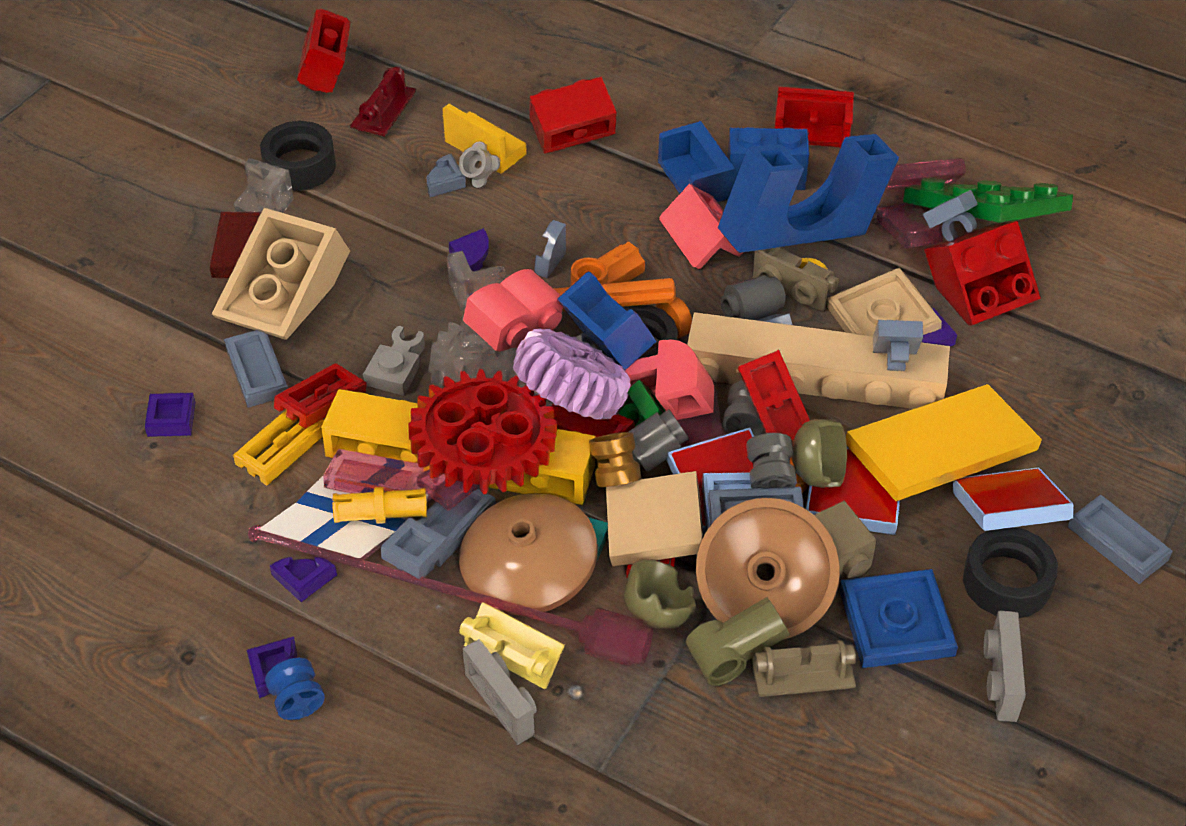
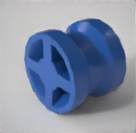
M292 658L274 666L266 675V686L269 693L276 696L275 708L278 716L282 719L296 720L309 716L317 711L325 700L321 685L313 681L315 672L311 662L307 659Z

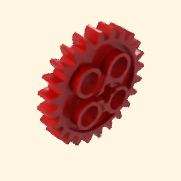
M479 369L477 377L472 379L465 371H461L460 381L458 382L445 376L443 377V389L432 384L429 385V397L419 395L417 397L418 408H411L410 411L411 422L408 423L409 440H411V453L418 455V466L420 468L429 466L431 479L445 474V487L449 488L457 481L463 482L464 493H467L473 484H478L483 494L488 493L490 484H496L502 492H506L507 481L512 480L521 487L524 485V473L537 477L539 475V465L548 466L550 452H555L557 421L554 420V408L546 406V398H541L540 394L534 396V390L529 389L527 385L520 388L517 375L508 382L502 380V371L499 370L494 374L493 378H486L484 370Z

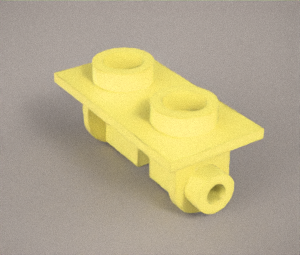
M482 602L476 618L467 617L462 622L459 633L465 636V647L480 639L491 654L497 652L503 658L508 670L543 689L547 688L565 644L485 602Z

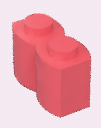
M532 269L520 270L507 277L500 284H489L467 298L463 321L495 351L500 352L510 348H518L521 340L525 339L529 331L540 328L554 330L562 319L561 313L563 309L562 304L558 300L561 295Z

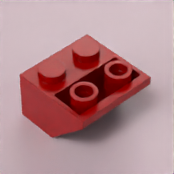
M1018 220L991 224L961 235L950 242L945 241L924 249L936 289L968 325L977 324L1041 299Z

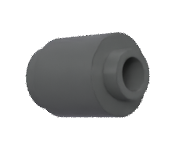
M759 276L726 286L724 295L721 297V308L726 317L759 320L775 315L779 309L785 306V291L781 282L776 277Z
M669 409L661 415L656 412L629 431L633 432L636 445L632 451L633 459L639 463V467L643 466L647 472L664 462L668 457V452L682 448L680 444L689 439Z

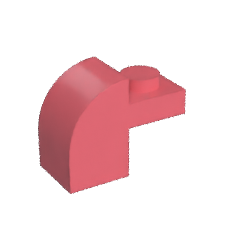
M659 341L658 355L639 358L625 370L630 377L631 386L638 380L642 381L655 393L656 399L665 411L669 409L676 420L714 412L715 391L713 380L694 351L681 341Z

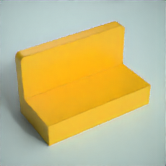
M451 104L443 107L445 142L462 152L472 147L476 142L485 143L487 151L491 155L498 156L500 159L498 173L502 174L526 155V143L471 111L465 113Z

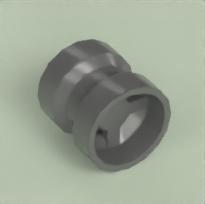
M743 380L734 383L729 389L727 400L729 407L725 410L722 425L724 431L729 434L750 427L754 437L765 434V430Z
M765 433L752 437L747 441V458L753 463V469L749 474L751 488L796 486V470L790 464L793 446L792 440L788 435Z

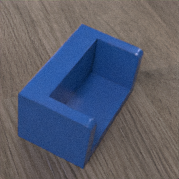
M701 121L659 134L658 163L679 194L688 184H691L713 196L717 202L729 199L734 185L735 167Z
M591 272L584 274L558 298L576 325L610 358H613L618 365L622 366L624 371L657 342L638 314L632 309L626 311L607 294L598 279Z

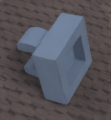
M969 190L923 213V216L929 228L943 223L942 234L950 242L958 237L954 229L955 221L963 223L967 233L977 228L976 219L966 211L978 205L972 191Z
M878 320L873 335V353H887V370L905 371V363L909 362V354H917L922 342L923 321Z
M409 517L381 545V558L396 566L397 569L411 574L421 582L434 569V563L447 551V537Z

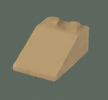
M264 208L212 315L214 318L287 340L332 289L350 250L336 228Z

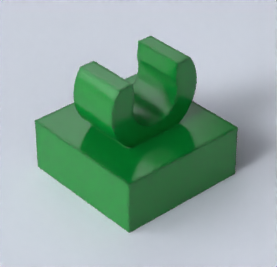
M638 380L627 392L634 403L623 407L619 415L631 420L639 417L637 424H635L636 427L656 412L659 415L663 414L665 409L656 399L655 393L642 381Z

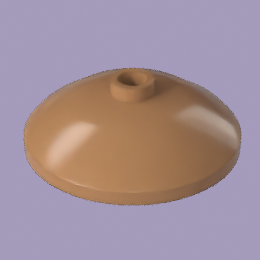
M521 494L492 505L471 524L460 547V571L468 590L479 602H485L509 615H534L561 606L573 598L585 586L596 565L598 544L589 518L572 502L550 494ZM522 534H528L525 537L517 538Z
M757 498L744 501L729 508L710 525L697 553L696 580L700 595L707 609L716 620L723 623L768 597L788 629L790 636L785 639H789L803 633L816 624L830 607L839 582V558L828 530L808 510L782 499ZM759 565H770L774 570V577L769 581L761 580L756 572Z

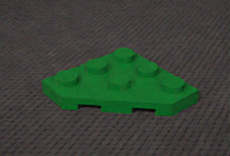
M922 178L921 184L905 186L903 202L928 208H934L971 190L978 205L966 212L972 214L974 218L998 223L1072 210L1073 194L1058 192L1057 185L1048 183H1036L1034 188L1002 186L1000 182L987 180L978 181L977 185L945 184V180L938 178Z

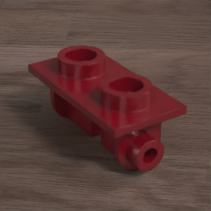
M395 66L386 69L379 86L367 102H363L360 105L359 113L350 125L351 128L383 137L386 136L416 93V88L406 86L405 73L400 67Z

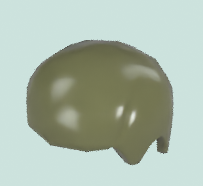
M814 419L805 422L797 431L792 442L793 455L791 459L796 474L810 486L821 488L841 486L845 477L847 463L846 438L842 424L828 419Z
M639 560L632 565L625 585L624 602L636 619L650 627L658 629L676 628L687 621L694 613L696 604L693 598V587L688 586L686 590H682L677 582L678 571L676 568L656 560Z

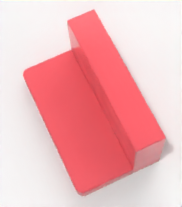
M688 184L660 215L661 223L690 264L697 269H701L720 248L737 257L744 253H739L718 229L724 211L715 198L691 184Z

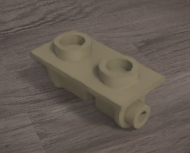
M781 247L755 251L753 278L763 275L769 278L776 277L781 282L785 295L819 311H825L827 292L833 293L839 284V278L834 276V271L827 270L812 262H808L803 269H800L798 267L801 264L802 258L781 249Z
M843 640L836 641V644L810 646V648L798 647L771 650L770 647H764L763 652L755 653L754 657L751 658L758 697L856 687L851 664H855L853 644H844Z

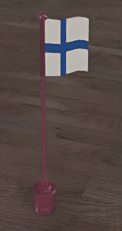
M346 457L331 467L295 504L264 526L254 525L248 531V538L253 543L263 540L482 604V602H485L494 608L579 632V642L585 644V654L630 667L633 663L644 665L650 651L653 628L644 626L643 620L598 607L593 616L586 614L581 623L425 577L418 579L407 572L366 561L365 559L380 549L381 545L409 517L387 518L386 523L376 524V519L334 523L333 493L374 492L375 487H384L385 491L426 488L428 502L446 488L445 476L442 475L431 479L430 473Z

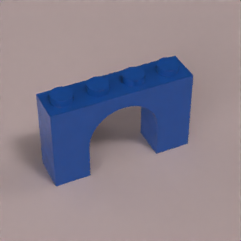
M877 134L845 137L832 170L822 186L807 199L789 206L804 168L782 144L748 147L718 229L739 253L865 235L899 157Z

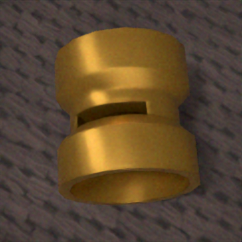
M633 432L613 433L589 440L591 455L597 458L598 468L595 471L597 486H617L641 479L639 463L634 461L632 451L636 446Z

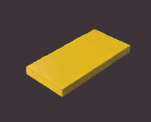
M989 384L847 431L846 445L895 501L1035 452L1039 449L1042 441L1032 428Z

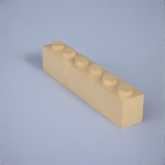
M696 312L693 314L687 345L699 358L713 382L734 384L741 381L742 377L738 371V366L779 350L799 394L915 409L942 400L945 396L950 346L921 342L917 354H909V362L905 363V371L887 370V353H873V336Z

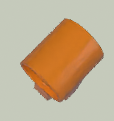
M630 242L617 246L598 259L588 257L576 260L571 267L570 287L587 272H591L600 284L629 282L645 272V260L641 257L639 249Z

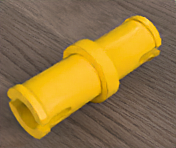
M375 487L374 492L333 493L332 496L334 523L376 519V524L386 523L387 518L427 517L426 488L385 491L384 487Z

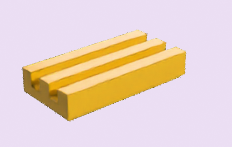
M286 409L233 454L235 465L241 469L244 466L247 467L248 474L253 477L258 475L263 484L269 485L323 437L321 430L324 422L323 419L306 429L297 423L291 430L286 432L290 426L299 420V417L294 420L286 417ZM273 442V445L269 449H267L262 455L255 459V457L260 452H262L268 445H270Z

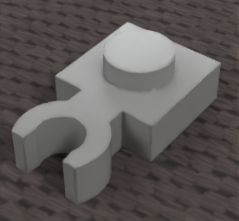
M402 326L396 327L392 332V347L380 344L363 373L367 386L404 396L420 368L419 355L425 348L424 332L418 331L413 340L404 341V328Z

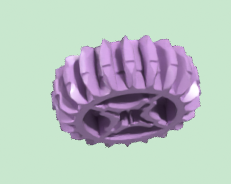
M533 329V331L527 333L524 340H521L516 350L517 354L513 361V369L519 379L527 383L529 389L538 392L541 398H546L552 401L555 406L559 405L566 408L569 412L573 411L583 417L590 416L594 419H611L613 415H616L619 408L623 406L628 397L627 392L631 386L630 377L623 367L616 364L613 358L604 355L602 350L593 348L589 343H584L575 336L570 337L561 331L554 332L551 329Z

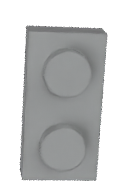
M998 611L993 630H986L984 635L985 659H992L993 671H989L987 678V698L989 701H995L997 721L1017 722L1026 697L1018 612Z
M480 639L464 647L463 657L466 677L517 745L533 737L534 714L537 712V708L530 693L524 687L517 689L509 678L510 673L503 658L497 652L491 654Z

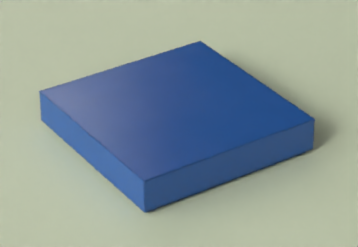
M932 569L841 580L839 591L862 668L956 656L958 645Z

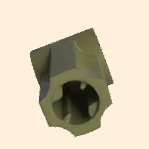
M766 597L724 623L719 620H713L699 625L688 635L686 646L706 681L711 686H719L738 677L744 671L746 661L753 658L755 653L763 652L764 647L775 645L790 636V633L769 598Z

